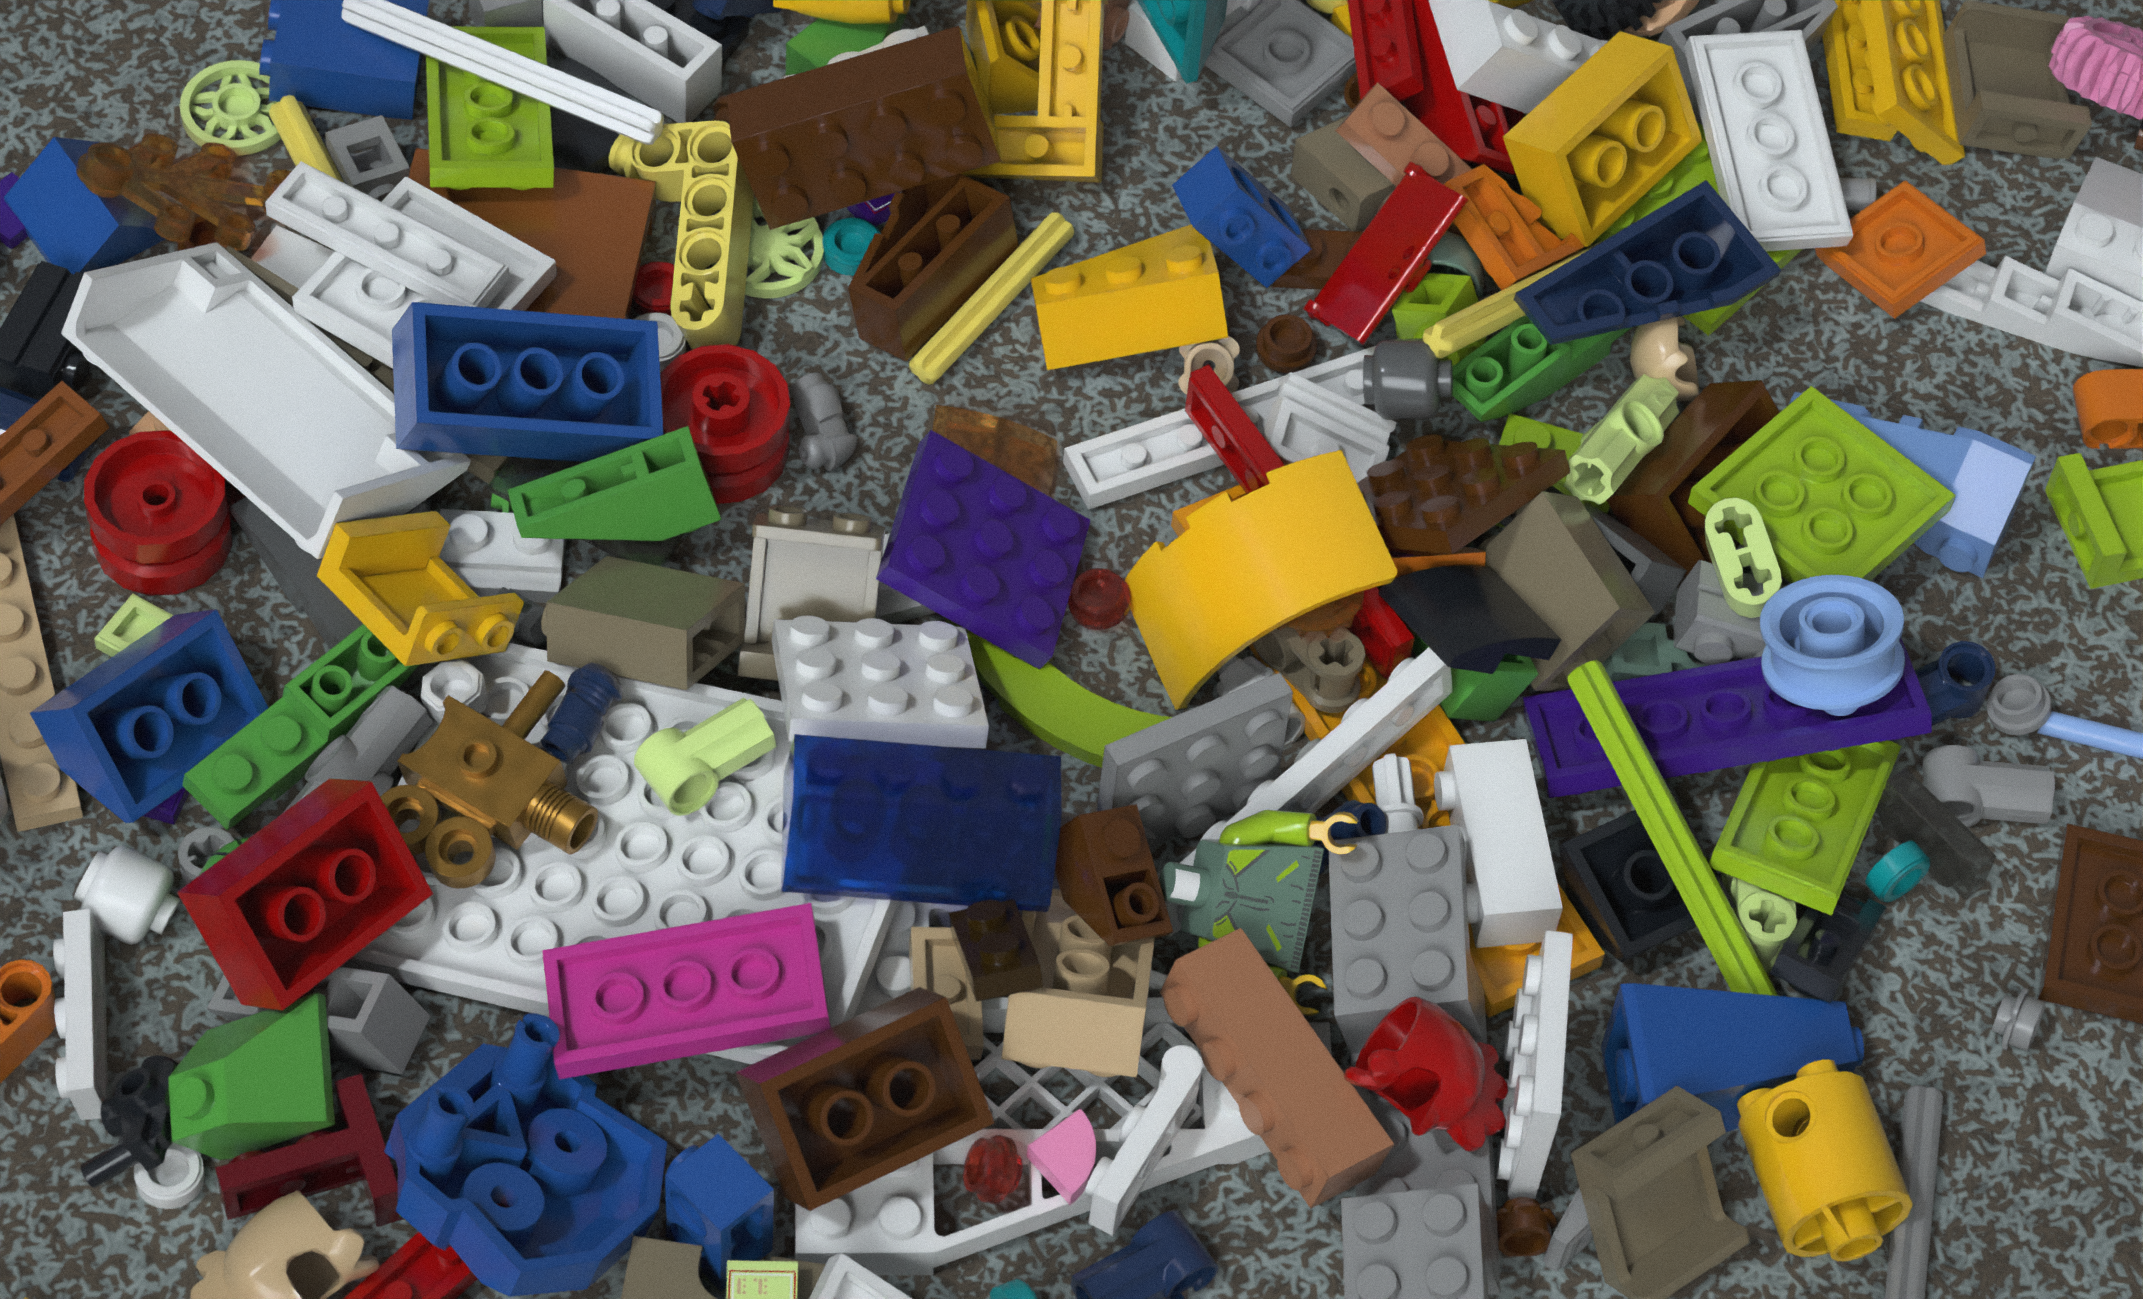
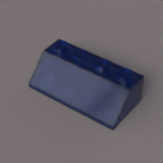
M794 734L783 781L781 892L970 906L982 900L1002 902L1014 899L1018 910L1048 912L1051 903L1062 817L1061 756Z

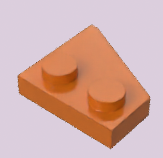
M1485 164L1454 177L1444 184L1469 200L1453 221V224L1458 227L1482 262L1485 271L1493 278L1500 290L1571 257L1584 248L1581 241L1572 233L1561 240L1540 224L1537 219L1543 210L1525 196L1514 192L1504 179Z

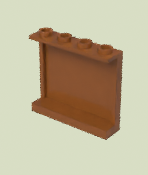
M415 149L408 178L556 260L557 276L525 311L628 319L647 235H652L656 220L655 181L554 167L553 188H532L529 190L470 188L455 190L448 187H430L429 150Z

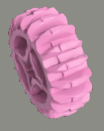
M2090 16L2069 19L2063 30L2057 35L2051 50L2053 55L2048 67L2051 69L2057 81L2062 82L2067 89L2078 92L2082 98L2093 100L2099 106H2106L2116 110L2119 114L2125 113L2134 116L2138 120L2143 119V30L2139 27L2127 26L2120 21L2112 22L2103 17L2095 19Z

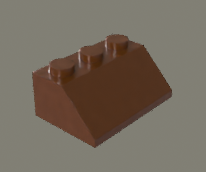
M1762 380L1709 383L1663 432L1662 443L1640 460L1614 494L1606 500L1620 523L1645 538L1686 569L1685 578L1698 560L1712 563L1705 540L1706 517L1688 503L1692 487L1780 413ZM1732 538L1734 546L1737 548L1740 543Z

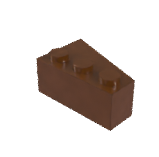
M961 173L894 194L889 204L890 216L881 234H874L848 287L859 339L905 362L1019 247L1010 197Z

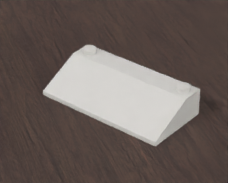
M215 242L88 271L83 274L61 334L76 346L89 362L101 368L295 539L296 544L302 550L312 554L316 559L323 558L335 523L405 515L467 471L471 460L462 453L396 449L394 394L311 322L295 313L294 308L219 243Z

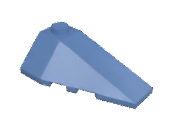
M1794 392L1789 404L1802 393ZM1830 399L1956 495L1951 510L1916 540L1914 544L1925 553L1939 558L1944 566L1953 571H1968L1983 578L2010 526L2036 456L1977 430L1958 426L1954 435L1924 429L1923 419L1903 415L1899 423L1873 418L1864 406Z

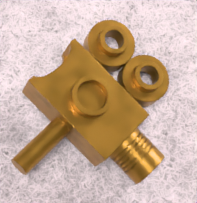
M544 670L502 726L448 695L442 702L445 708L443 719L434 734L419 749L409 754L403 753L397 760L404 780L408 785L393 787L383 793L380 798L398 830L408 820L420 821L419 826L415 830L408 833L399 832L412 856L425 852L433 875L442 884L460 889L469 888L482 882L491 873L496 860V851L491 839L492 835L518 850L532 832L571 855L580 850L592 834L598 819V810L564 790L568 782L560 760L525 740L565 688L564 682L554 673ZM437 805L443 806L460 817H453L442 821ZM467 851L473 853L471 860L465 864L457 865L452 863L453 858L460 852Z

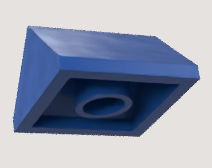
M53 137L4 196V201L24 225L26 234L48 263L67 268L72 274H75L76 271L84 274V272L115 266L175 235L174 229L110 143Z

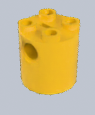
M1818 1060L1799 1069L1796 1073L1797 1079L1779 1085L1774 1089H1757L1742 1096L1737 1102L1741 1115L1738 1126L1781 1242L1787 1253L1800 1257H1815L1830 1253L1832 1260L1838 1262L1851 1261L1864 1257L1878 1249L1883 1242L1882 1236L1894 1230L1908 1217L1913 1203L1863 1077L1849 1071H1838L1833 1060Z

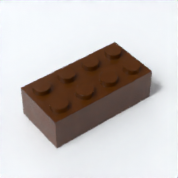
M960 26L726 95L731 142L770 230L1001 162L994 114Z

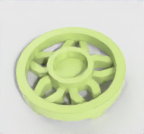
M231 60L217 63L203 69L187 83L180 99L181 120L186 133L197 145L220 155L244 156L263 151L281 139L275 125H272L268 117L271 105L277 102L274 101L268 105L261 104L262 99H269V88H257L255 90L248 78H256L270 85V76L259 74L260 63L246 60ZM237 76L240 83H232L233 77ZM222 79L220 89L217 92L199 93L209 84ZM212 103L213 108L205 109L193 104ZM191 114L205 121L209 120L207 121L205 131L198 127ZM257 124L262 126L265 132L259 135L250 130V128ZM220 127L228 130L220 138L213 136L215 130ZM241 131L244 139L235 140L237 132Z
M755 197L753 201L747 271L748 267L755 271L746 278L745 295L756 298H779L791 295L809 285L819 273L824 255L822 233L814 217L771 230L768 224L758 226L754 220L755 217H764ZM802 229L795 235H788V232ZM809 240H811L814 248L810 261L801 250ZM790 259L794 260L799 266L789 263ZM774 272L790 277L778 282H762L770 276V273Z

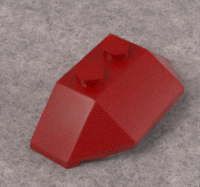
M1411 0L1424 90L1404 100L1406 109L1468 166L1478 167L1485 164L1492 171L1516 175L1503 136L1525 117L1524 112L1457 90L1429 1Z

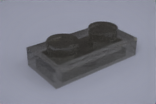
M1904 768L1887 780L1875 812L1880 816L1881 824L1888 835L1900 843L1915 841L1930 858L1928 872L1932 878L1944 887H1952L1964 900L1980 890L1986 882L1996 855L1909 770Z

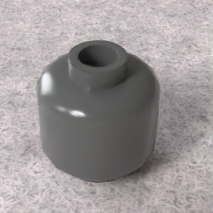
M1423 338L1381 340L1376 345L1373 355H1364L1363 393L1365 405L1374 404L1377 414L1387 420L1433 418L1439 410L1441 397H1452L1453 395L1452 360H1440V358H1437L1430 349V346L1423 342Z

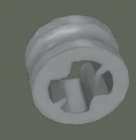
M208 826L198 828L185 836L179 845L178 858L182 878L187 884L197 878L203 869L198 867L197 856L206 858L211 850L217 851L225 844L234 841L230 833L221 828Z

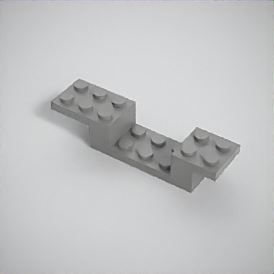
M1459 824L1334 840L1342 845H1357L1354 850L1347 854H1336L1329 851L1334 1016L1351 1053V1066L1355 1067L1361 1049L1381 1020L1399 1003L1415 996L1436 1003L1453 1015L1469 1031L1476 1043L1483 1042L1487 1044L1484 989L1470 955L1464 837ZM1353 1085L1394 1145L1377 1173L1356 1185V1197L1341 1199L1345 1299H1488V1295L1501 1294L1492 1136L1485 1135L1483 1146L1473 1152H1468L1459 1146L1446 1130L1432 1129L1424 1135L1417 1136L1412 1133L1410 1119L1395 1106L1375 1092Z

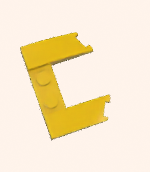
M982 0L1042 3L1038 116L994 115L1001 162L961 174L967 177L1102 183L1104 123L1100 120L1104 6L1108 5V0Z

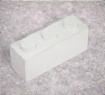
M543 0L545 39L548 46L591 68L620 89L652 108L661 111L662 114L678 123L692 122L722 91V45L647 0Z
M1519 739L1449 745L1444 771L1435 773L1434 792L1438 810H1448L1450 824H1459L1464 837L1468 923H1471L1475 947L1542 942L1546 930H1557L1563 907L1527 740Z

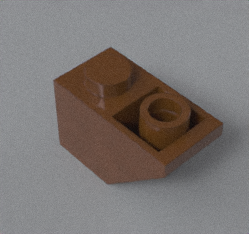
M1137 804L1078 815L1045 837L1063 901L1109 947L1166 936L1174 932Z

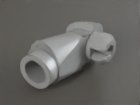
M810 373L798 379L789 390L807 435L801 440L799 455L802 462L809 468L816 469L823 465L827 471H832L839 468L852 456L857 446L858 437L848 432L846 423L843 420L844 416L838 389L827 383L820 373Z

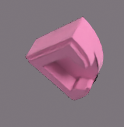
M1081 1108L1027 1146L1026 1157L1069 1205L1074 1203L1085 1191L1096 1157L1094 1130Z

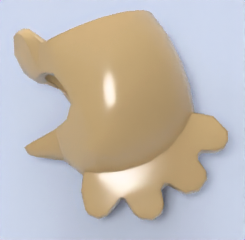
M297 1190L274 1200L256 1213L238 1231L228 1245L227 1251L216 1250L200 1257L196 1268L203 1279L191 1289L190 1299H327L353 1280L366 1277L377 1271L379 1262L372 1255L361 1256L364 1237L360 1232L352 1228L333 1231L311 1203Z

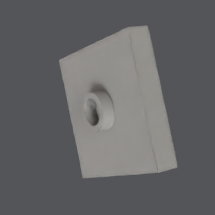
M1264 0L1215 41L1205 63L1206 67L1290 128L1357 72L1353 39L1299 0Z

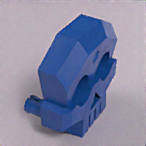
M537 1013L524 1015L522 1021L519 1019L508 1048L483 1043L398 1113L384 1151L385 1154L396 1160L398 1167V1200L395 1211L434 1246L444 1251L452 1246L482 1284L509 1297L588 1289L631 1250L633 1236L645 1237L659 1209L667 1141L595 1097L597 1084L586 1075L559 1079L552 1050L559 1041L560 1032L557 1025L550 1018ZM565 1148V1149H567L568 1151H570V1153H569V1152H565V1151H563V1150H561V1149ZM495 1203H503L507 1208L500 1207Z

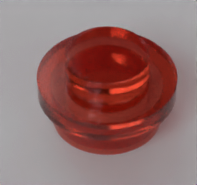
M1094 568L1083 572L1075 580L1068 599V606L1071 616L1079 625L1091 630H1105L1116 626L1127 616L1131 608V594L1127 583L1122 577L1107 569Z
M995 1135L990 1139L979 1138L968 1151L963 1169L964 1185L969 1192L976 1193L979 1200L984 1203L993 1205L1000 1203L1007 1194L1013 1193L1019 1185L1023 1171V1162L1021 1156L1017 1153V1147L1013 1139L1002 1135Z

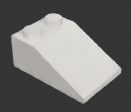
M2095 157L2057 240L2045 272L2046 275L2060 281L2070 268L2143 302V174Z

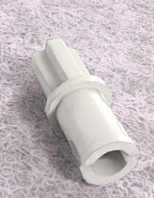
M1395 753L1386 754L1384 758L1374 761L1372 766L1376 805L1383 811L1386 818L1385 834L1418 830V827L1423 823L1424 816L1421 808L1415 804L1411 763L1407 757H1397Z

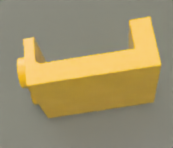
M437 511L335 523L316 576L405 667L506 651L508 643L514 634V628L524 601L516 593L479 597L439 557L451 525Z

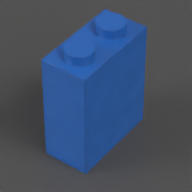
M271 0L268 30L276 31L275 40H263L259 68L260 75L270 76L269 101L280 102L283 96L292 95L297 101L302 102L304 106L373 116L383 115V117L413 119L423 58L422 53L345 23L341 17L343 0ZM387 0L428 17L430 0Z

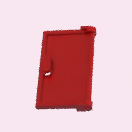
M1411 161L1403 170L1405 173L1403 179L1314 301L1309 299L1303 307V310L1308 313L1311 319H1317L1328 327L1330 325L1336 327L1362 345L1370 337L1402 291L1411 293L1418 286L1432 265V262L1427 257L1469 201L1463 195L1438 182L1421 165H1416Z

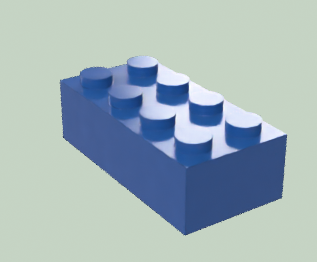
M412 302L392 329L396 449L587 462L664 435L657 321Z

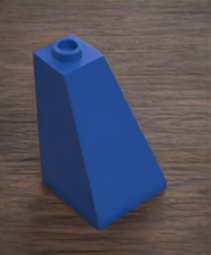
M1638 983L1620 984L1601 1044L1615 1125L1672 1088L1679 1086L1719 1110L1725 1132L1739 1128L1738 1123L1741 1115L1737 1102L1745 1094L1762 1088L1774 1089L1779 1085L1797 1079L1796 1073L1798 1070L1814 1061L1833 1060L1838 1071L1853 1073L1855 1067L1861 1066L1864 1059L1862 1033L1858 1026L1851 1027L1846 1002L1832 1001L1830 1004L1819 999Z

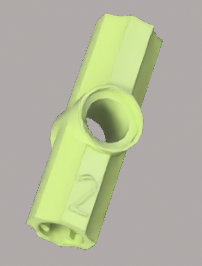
M1643 374L1636 379L1603 419L1583 434L1581 445L1568 459L1571 473L1566 476L1564 487L1573 496L1578 497L1580 501L1589 500L1600 505L1610 498L1640 460L1662 443L1663 432L1679 413L1677 408L1679 392L1665 377L1656 379Z

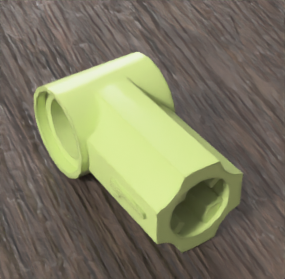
M742 698L684 733L681 729L675 727L664 728L655 732L638 748L634 756V766L669 811L674 815L682 816L691 814L707 804L715 795L720 780L777 746L774 733L767 724L761 710L752 699Z

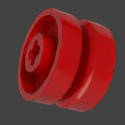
M730 344L700 346L677 356L660 373L663 434L686 426L689 427L710 482L716 504L742 502L765 492L782 475L789 456L790 437L788 427L790 425V399L788 384L774 363L754 350Z
M169 430L138 432L115 441L94 459L84 479V505L87 520L90 524L93 552L104 574L124 589L154 596L179 594L200 586L222 568L232 548V519L229 510L230 506L227 502L226 479L177 435Z

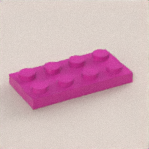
M811 903L542 950L549 1017L557 1025L560 1032L559 1041L553 1048L554 1063L559 1079L818 1034L831 1028L815 917Z

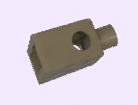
M1345 116L1296 139L1291 175L1350 230L1360 232L1368 227L1396 186L1335 131L1347 117Z

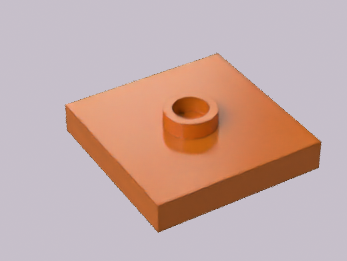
M1906 180L1849 219L1853 237L1847 246L1815 248L1816 256L1827 267L1894 319L1986 255L1985 240Z

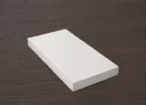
M1802 30L1689 36L1684 46L1719 195L1765 251L1847 246L1853 237V232Z

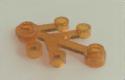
M156 133L144 135L141 143L129 149L113 143H95L88 148L87 153L80 156L76 166V174L92 193L102 197L113 198L123 195L156 217L154 230L161 237L175 242L188 240L195 223V213L216 225L214 238L220 245L224 247L229 245L235 250H245L250 246L256 225L250 217L234 212L216 200L264 207L266 214L265 202L292 172L284 169L272 171L267 176L265 186L228 181L227 179L231 177L237 159L236 153L231 148L220 143H205L202 145L200 152L173 165L178 150L177 144L171 138ZM155 191L164 192L181 204L172 203Z

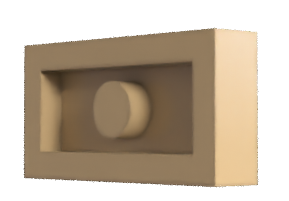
M911 927L909 936L911 991L921 987L945 996L970 1059H981L984 1047L982 1001L976 1002L953 940L951 928Z

